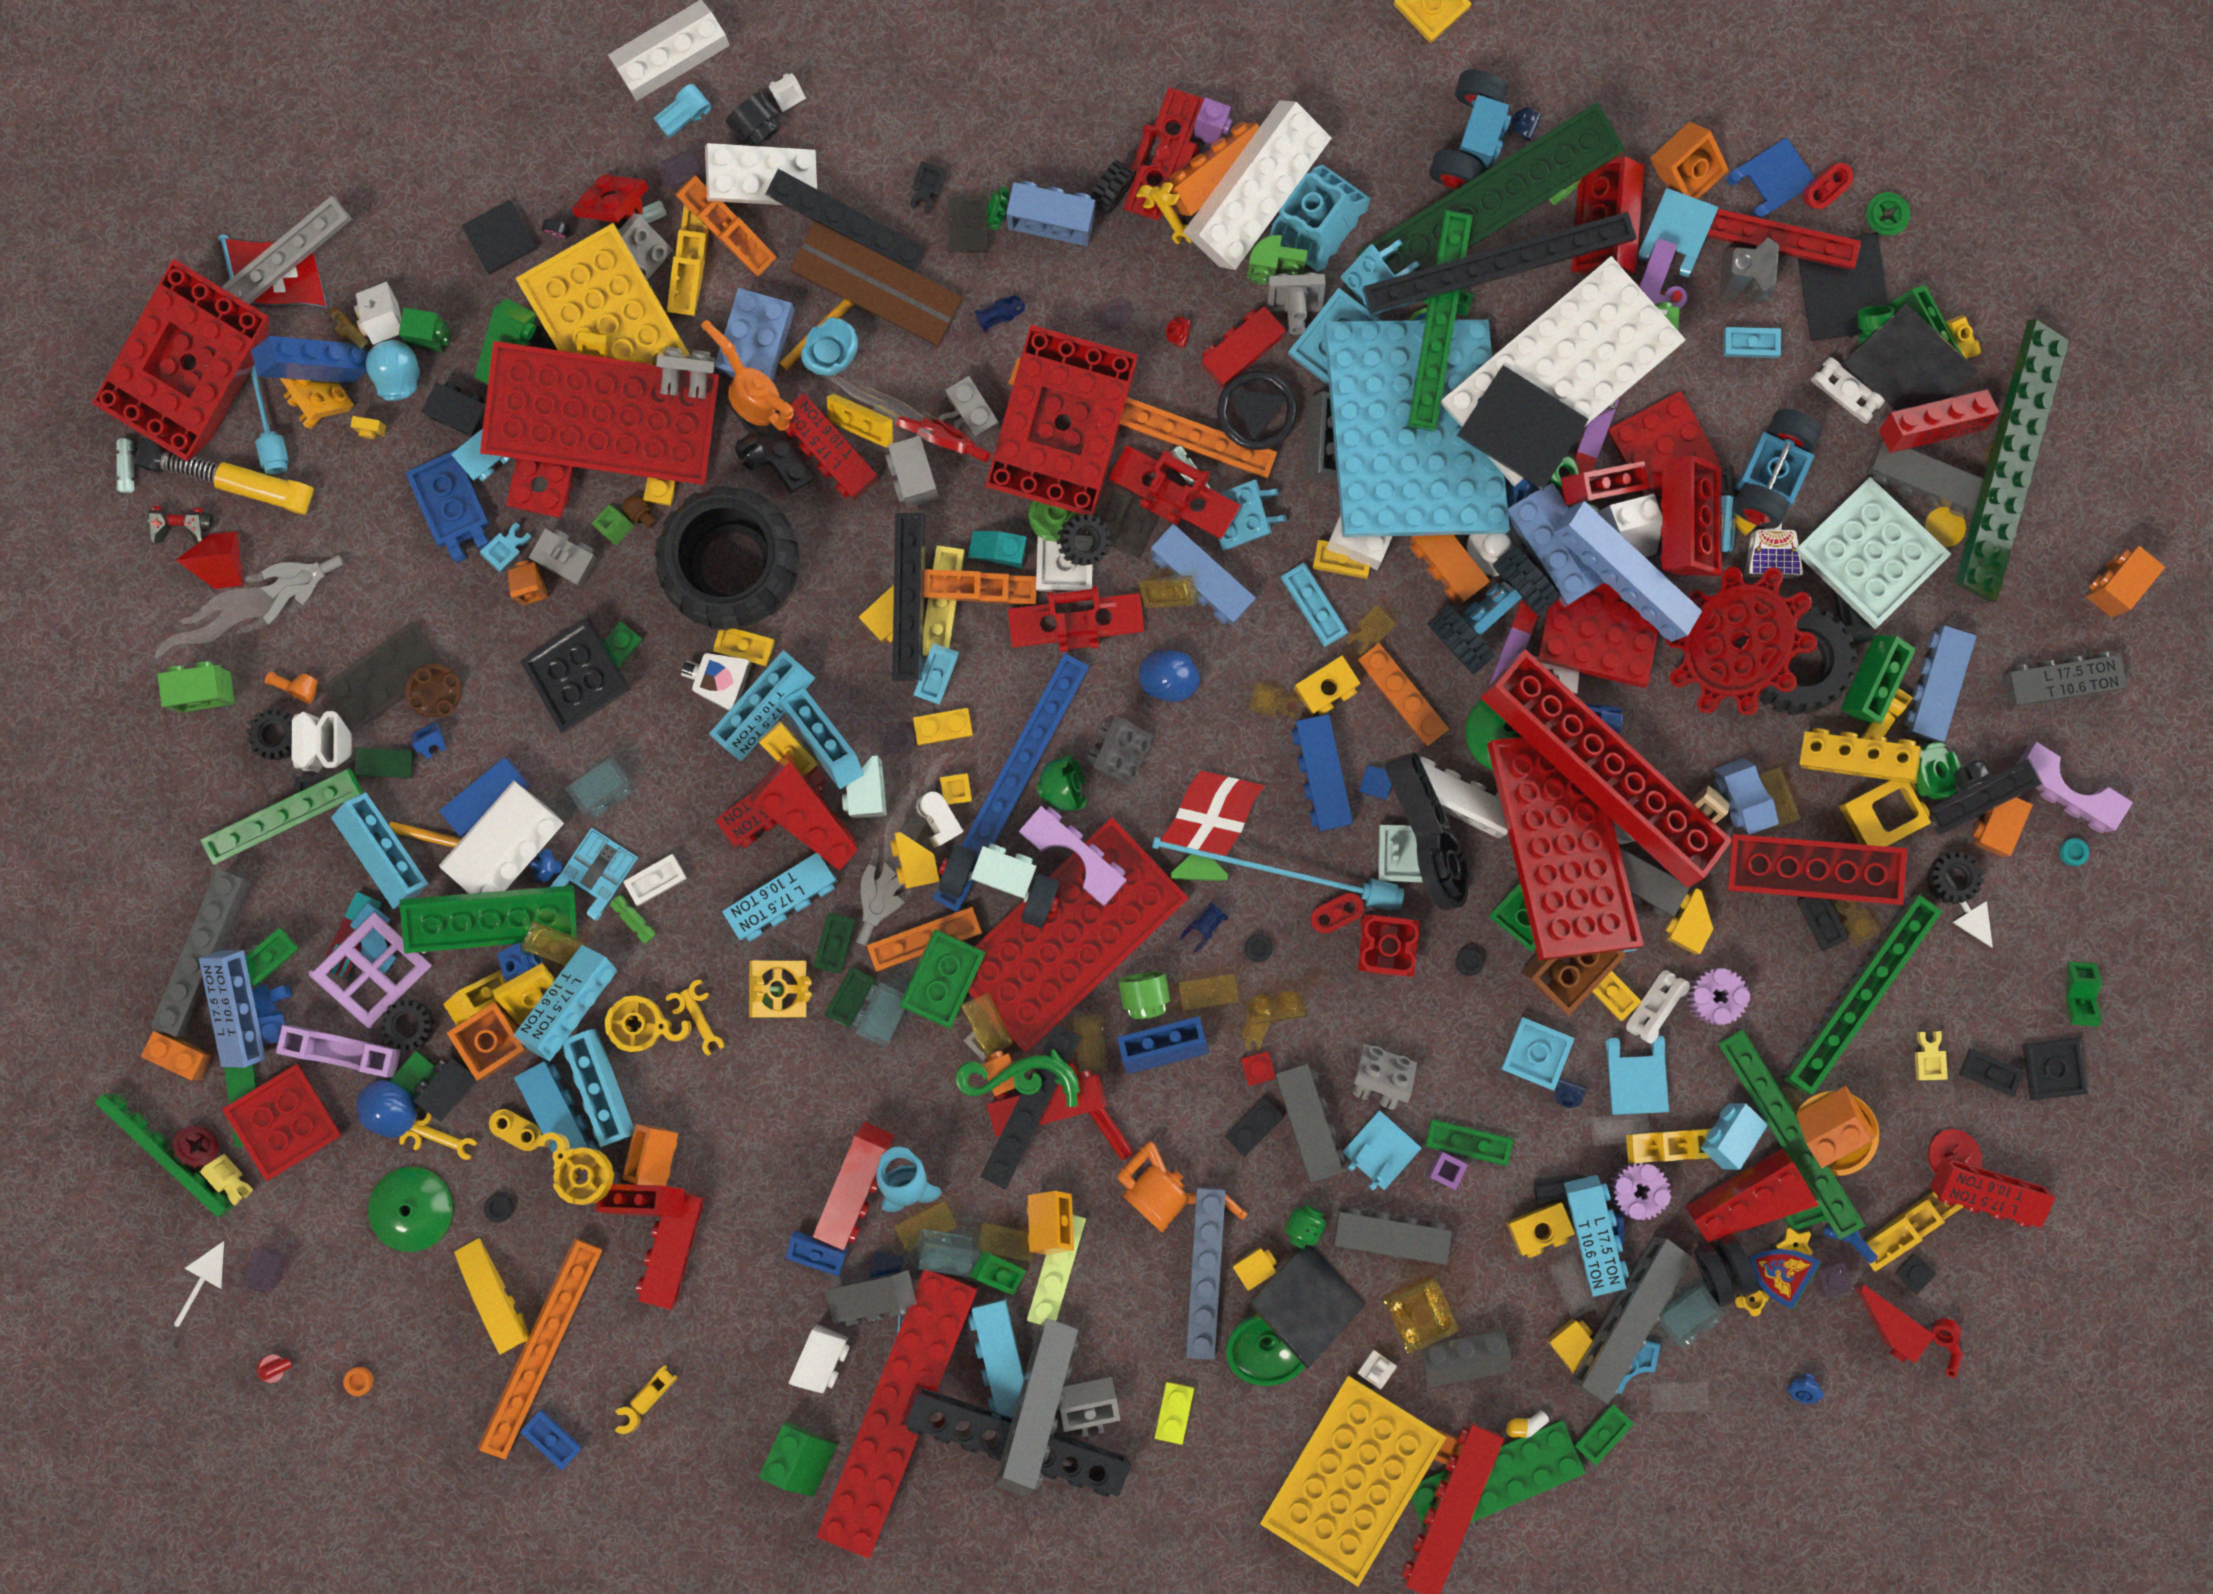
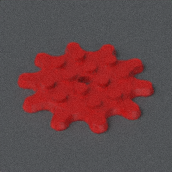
M1729 567L1722 574V588L1716 595L1707 596L1700 590H1693L1687 594V597L1702 612L1688 636L1672 642L1665 638V641L1669 647L1682 649L1685 654L1683 663L1670 674L1671 684L1675 687H1686L1691 683L1697 682L1701 686V695L1697 701V707L1701 712L1713 713L1724 699L1733 697L1741 714L1753 715L1759 708V695L1766 687L1774 686L1781 692H1791L1796 688V677L1789 670L1792 658L1801 653H1811L1817 647L1815 635L1797 629L1799 618L1810 610L1812 600L1805 592H1799L1789 598L1781 597L1779 590L1783 582V573L1780 569L1776 567L1768 568L1758 582L1746 584L1741 570L1738 567ZM1746 635L1749 639L1742 646V649L1736 647L1737 639Z

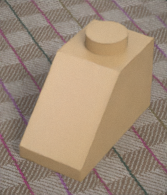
M1709 785L1691 801L1715 824L1726 816L1729 811L1730 803Z

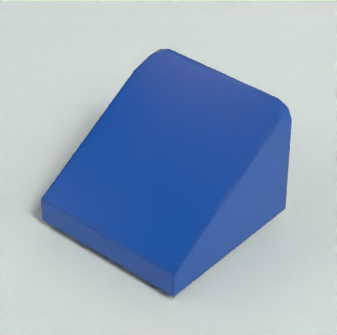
M1367 765L1359 792L1386 800L1392 785L1386 770Z

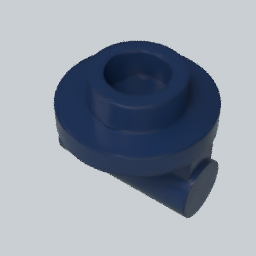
M1530 107L1518 110L1512 119V130L1521 135V138L1531 141L1541 114L1535 112Z
M1559 1078L1554 1098L1562 1107H1577L1582 1104L1586 1087Z

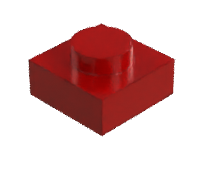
M1269 1052L1241 1058L1248 1086L1275 1079Z

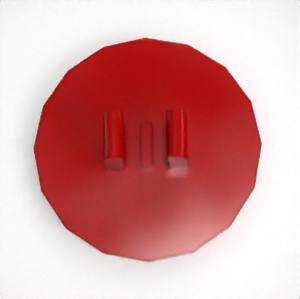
M1956 1129L1941 1131L1933 1137L1928 1146V1160L1935 1174L1943 1157L1982 1168L1980 1147L1973 1137L1964 1131Z

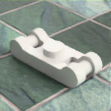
M1828 357L1823 363L1824 368L1820 372H1816L1811 381L1860 421L1867 424L1873 417L1872 413L1874 410L1880 409L1885 400L1843 369L1838 361ZM1832 374L1838 378L1834 385L1829 382ZM1860 397L1867 401L1863 407L1856 403Z
M1667 970L1661 972L1629 1019L1626 1026L1627 1031L1634 1035H1641L1642 1040L1653 1043L1658 1037L1660 1027L1680 997L1688 993L1690 983L1682 978L1676 979L1675 975ZM1647 1017L1650 1018L1646 1025H1644V1022L1647 1019Z

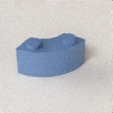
M1742 758L1713 769L1716 778L1713 780L1714 789L1730 803V817L1735 828H1741L1747 835L1779 824L1774 800L1762 785L1754 764Z

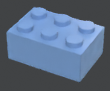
M1029 181L1014 182L1006 213L1008 229L1088 247L1095 220V200L1084 193L1070 195L1056 187L1043 189L1038 188L1035 183Z
M738 288L724 336L735 345V350L744 367L761 371L772 382H774L795 312L792 303ZM720 348L714 367L718 374L734 378L735 372Z

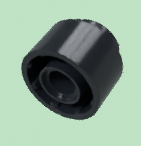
M761 91L742 102L725 120L743 144L749 143L751 146L760 147L781 128V123L777 119L779 116L778 111Z

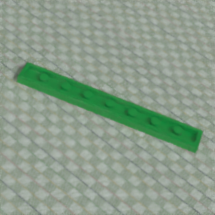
M1445 210L1435 266L1466 257L1473 215ZM1460 290L1429 299L1407 427L1431 432L1436 431Z
M1742 1029L1719 1042L1718 1045L1783 1150L1794 1162L1839 1240L1865 1227L1864 1221L1829 1165L1821 1168L1807 1146L1796 1112L1745 1030Z

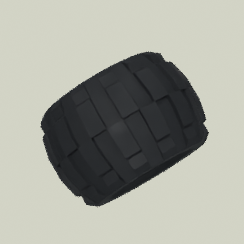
M728 485L711 487L709 491L700 494L695 492L683 500L684 503L675 512H670L663 523L664 528L661 536L656 540L654 554L657 562L656 574L660 586L663 588L669 601L684 616L695 623H700L717 630L746 629L758 625L759 621L769 615L773 616L783 606L782 603L789 593L793 592L798 579L797 572L800 563V550L794 529L784 513L773 502L761 496L760 493L747 488H730ZM726 533H740L754 540L761 549L764 559L763 572L758 581L751 588L737 595H726L715 591L706 583L701 571V558L705 548L713 539Z

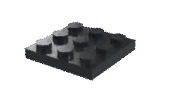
M584 618L520 661L561 733L569 731L631 690L590 618Z

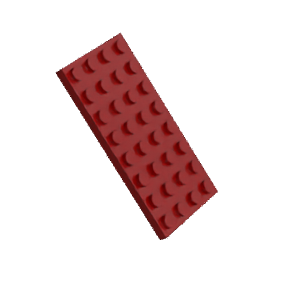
M493 341L480 454L705 485L719 374H708L705 399L698 398L699 386L696 388V397H688L691 372L688 370L679 371L678 395H670L671 383L668 384V393L661 394L663 368L656 367V365Z
M1523 737L1491 740L1487 743L1538 960L1544 961L1632 950L1644 946L1613 820Z
M1112 817L1085 842L1088 847L1094 844L1104 853L1102 859L1109 865L1115 862L1126 872L1123 875L1126 882L1105 907L1083 889L1086 868L1081 857L1074 852L1048 877L1059 881L1054 897L1059 899L1054 914H1048L1043 928H1037L1021 921L1027 901L1024 902L1023 900L975 946L986 953L968 993L1025 1053L1189 899Z

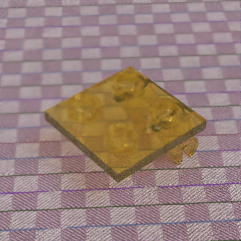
M1284 991L1279 996L1268 997L1266 995H1258L1252 997L1251 1000L1245 1001L1247 1015L1246 1025L1242 1029V1037L1246 1049L1251 1051L1250 1043L1252 1041L1256 1042L1258 1050L1261 1048L1263 1038L1271 1022L1308 1016L1301 993Z

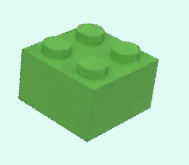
M199 662L194 664L195 668L184 669V666L168 667L167 672L157 674L161 705L166 709L183 713L235 704L231 672L221 668L220 665H212V662Z

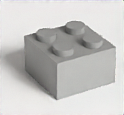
M917 436L888 445L890 453L886 454L885 457L891 475H897L898 478L893 483L899 502L905 501L907 508L939 499L921 437Z

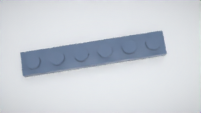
M1196 1187L1186 1358L1215 1359L1225 1205L1224 1188Z

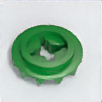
M1000 185L991 195L986 212L988 229L996 231L1004 220L1009 203L1007 187Z
M1886 192L1878 194L1866 207L1865 220L1868 221L1870 230L1879 233V236L1887 235L1892 237L1902 232L1909 223L1910 208L1907 202L1895 193ZM1893 208L1896 209L1891 216L1893 221L1890 219L1880 221L1881 216L1884 214L1882 209L1886 212Z

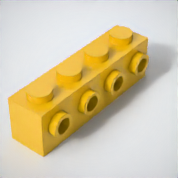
M1813 728L1812 732H1804L1799 763L1804 769L1917 783L1922 750L1920 746H1915V741L1899 739L1898 743L1886 742L1887 738L1881 736H1869V740L1860 739L1858 734L1851 732H1841L1840 736L1829 735V730Z

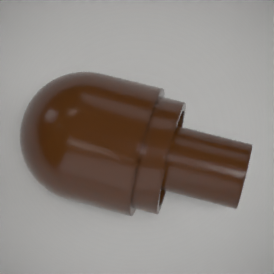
M629 496L624 500L622 505L623 512L633 522L637 524L643 523L649 529L656 525L657 521L650 515L651 509L641 498Z

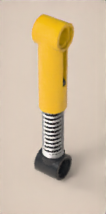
M141 438L133 463L138 467L157 473L167 470L168 472L171 471L182 476L185 475L186 477L195 478L206 483H214L216 489L276 505L302 515L307 514L314 488L293 480H283L226 462L216 465L215 462L211 464L210 461L206 462L205 459L201 460V458L197 459L196 457L185 461L148 438Z

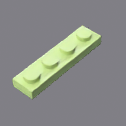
M1073 1214L1074 1251L1046 1255L1027 1321L1041 1324L1046 1318L1054 1321L1057 1320L1086 1218Z

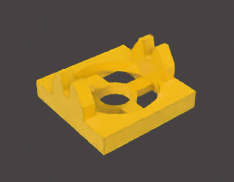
M749 961V1017H806V1002L811 998V992L808 991L811 980L809 976H806V961ZM772 969V979L764 985L762 976ZM782 969H786L794 976L797 985H787L782 979ZM774 981L781 982L784 987L783 994L780 997H774L770 993V985ZM764 993L772 999V1009L762 1003ZM787 993H797V997L792 1005L782 1009V999L786 997Z

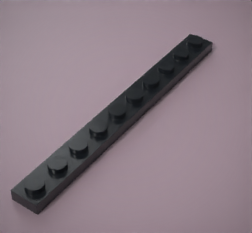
M1625 212L1363 286L1362 291L1371 316L1629 243L1637 237L1629 213Z

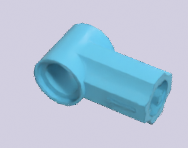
M689 84L679 91L675 101L655 116L654 120L662 131L671 138L691 121L700 120L702 118L700 115L703 113L706 115L711 110L712 105L694 84Z

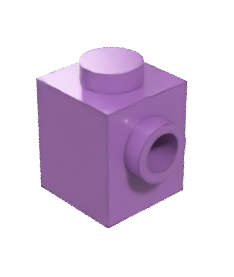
M1205 97L1195 122L1192 137L1212 144L1217 139H1220L1222 134L1227 135L1233 120L1228 118L1231 107Z

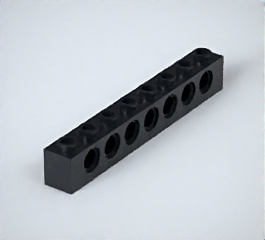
M917 1385L913 1388L903 1414L904 1425L912 1433L923 1435L925 1432L934 1435V1438L942 1443L950 1444L952 1441L961 1444V1447L969 1452L976 1453L979 1450L988 1453L987 1455L990 1458L1000 1462L1013 1419L1012 1417ZM934 1412L943 1414L942 1418L936 1422H932L928 1418ZM959 1422H969L970 1425L967 1429L963 1431L955 1429ZM986 1431H996V1435L992 1439L982 1438ZM1054 1432L1049 1437L1047 1445L1050 1446V1453L1047 1461L1042 1463L1040 1470L1045 1477L1050 1479L1064 1478L1072 1486L1083 1488L1085 1485L1094 1488V1492L1099 1495L1109 1497L1112 1494L1119 1497L1131 1467L1126 1455ZM1067 1457L1076 1458L1072 1465H1062ZM1098 1465L1102 1467L1098 1474H1089V1470L1093 1466Z

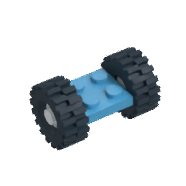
M1514 545L1492 564L1505 582L1493 585L1486 592L1487 597L1480 603H1473L1465 611L1466 616L1464 618H1461L1451 606L1447 605L1427 623L1438 638L1473 675L1495 657L1493 652L1477 634L1481 635L1520 599L1536 615L1540 616L1561 597L1540 570Z

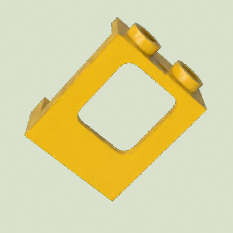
M1889 780L1839 806L1858 843L1862 845L1888 846L1931 823L1928 818L1930 812L1927 806L1918 800L1915 794L1917 789L1914 783ZM1900 789L1915 819L1887 832L1883 829L1877 818L1872 804L1880 798Z

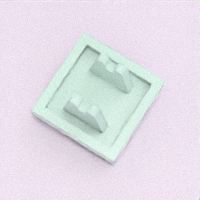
M1379 825L1378 880L1423 883L1417 861V842L1411 826Z

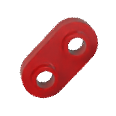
M1833 163L1825 168L1805 187L1803 191L1804 203L1812 209H1823L1831 204L1852 184L1853 171L1850 166L1845 163ZM1835 172L1838 176L1836 182L1833 179V175L1835 174ZM1815 190L1817 191V198H1816V199L1813 198V194H1814V191H1815Z
M1344 894L1316 908L1310 917L1311 926L1318 933H1330L1360 918L1364 911V903L1356 894ZM1351 902L1354 905L1352 913L1344 910L1345 903ZM1323 914L1329 917L1327 925H1322L1319 922V917Z

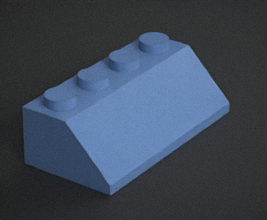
M1552 483L1546 486L1543 491L1540 489L1508 508L1506 512L1511 525L1539 569L1561 596L1559 600L1565 608L1605 582L1602 581L1601 577L1594 570L1585 565L1581 558L1570 548L1563 545L1561 540L1553 533L1566 513L1568 506H1566V503Z

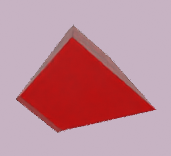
M237 531L209 534L175 560L214 589L243 586Z

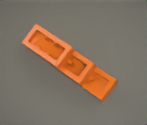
M693 175L674 194L757 277L777 258L723 202L707 201V187L696 175Z
M925 569L924 598L1036 605V576Z

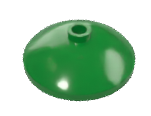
M1481 699L1469 713L1465 726V738L1473 757L1481 765L1493 771L1487 743L1491 740L1521 738L1522 736L1515 729L1512 732L1505 731L1504 725L1508 723Z
M404 1167L394 1170L384 1176L372 1191L368 1204L370 1225L376 1236L392 1249L402 1252H417L427 1249L436 1244L450 1227L453 1217V1199L449 1188L438 1175L424 1168ZM404 1205H407L410 1208V1214L408 1216H405L402 1213V1208Z
M1258 1314L1240 1322L1228 1337L1226 1344L1228 1364L1240 1379L1258 1386L1279 1385L1295 1378L1305 1368Z

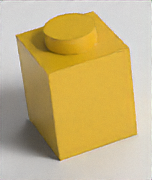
M1258 1247L1233 1263L1232 1267L1249 1291L1277 1273L1273 1266L1278 1263L1269 1249L1263 1252L1261 1247Z

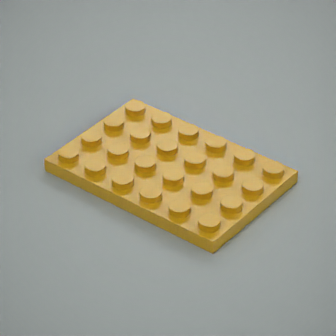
M614 223L515 278L558 351L577 353L578 332L607 335L606 358L657 365V355L659 351H664L665 347L682 349L681 354H689Z
M1348 1375L1260 1524L1354 1585L1359 1586L1447 1437Z

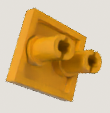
M280 378L288 390L285 392L284 398L289 399L287 402L291 406H299L303 411L299 419L304 421L302 424L306 428L312 429L322 417L348 412L354 406L338 382Z

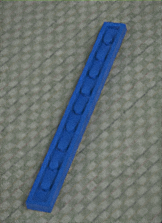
M1064 653L962 843V846L977 851L971 872L974 871L982 847L989 848L990 843L995 844L1089 669L1088 665ZM974 880L967 881L960 898H955L937 890L933 900L958 912Z

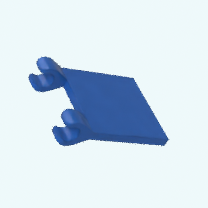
M1786 137L1744 165L1731 171L1729 176L1726 177V181L1730 186H1734L1745 177H1749L1765 200V203L1756 207L1750 215L1763 219L1780 206L1801 194L1815 177Z

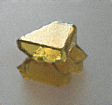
M1433 1275L1427 1276L1381 1298L1390 1313L1407 1353L1420 1350L1453 1335L1459 1330L1440 1285Z

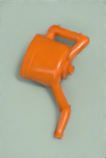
M705 320L701 327L720 346L722 353L726 355L735 372L733 381L728 389V398L734 410L752 424L766 426L772 423L780 431L788 429L789 421L794 415L793 407L779 398L776 385L768 376L754 368L744 367L735 350V345L718 331L710 321Z
M1147 1142L1143 1147L1139 1148L1140 1150L1126 1166L1120 1169L1121 1171L1118 1173L1117 1178L1127 1188L1122 1196L1163 1233L1187 1204H1195L1196 1193H1186L1182 1190L1184 1185L1180 1180L1183 1176L1177 1170L1170 1173L1166 1169L1156 1145L1153 1142ZM1149 1158L1152 1166H1149L1135 1181L1131 1176ZM1225 1194L1224 1207L1237 1215V1218L1243 1220L1248 1213Z

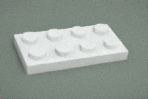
M707 143L705 146L707 201L783 205L765 195L777 169L817 189L815 150Z

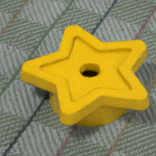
M1787 1227L1786 1235L1781 1242L1776 1244V1248L1795 1250L1810 1256L1812 1255V1250L1807 1243L1811 1233L1810 1231L1800 1233ZM1797 1242L1798 1246L1794 1247L1793 1243Z

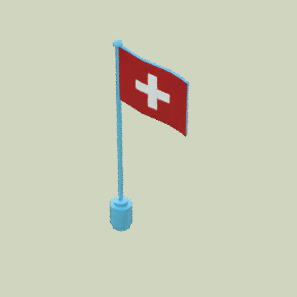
M225 234L220 235L218 241H221L229 279L233 278L275 242L253 243L231 240ZM314 251L252 303L268 306L307 304L327 308ZM254 364L251 375L265 432L260 434V438L255 441L261 468L265 470V474H280L288 470L287 464L289 460L282 435H277L276 432L270 431Z

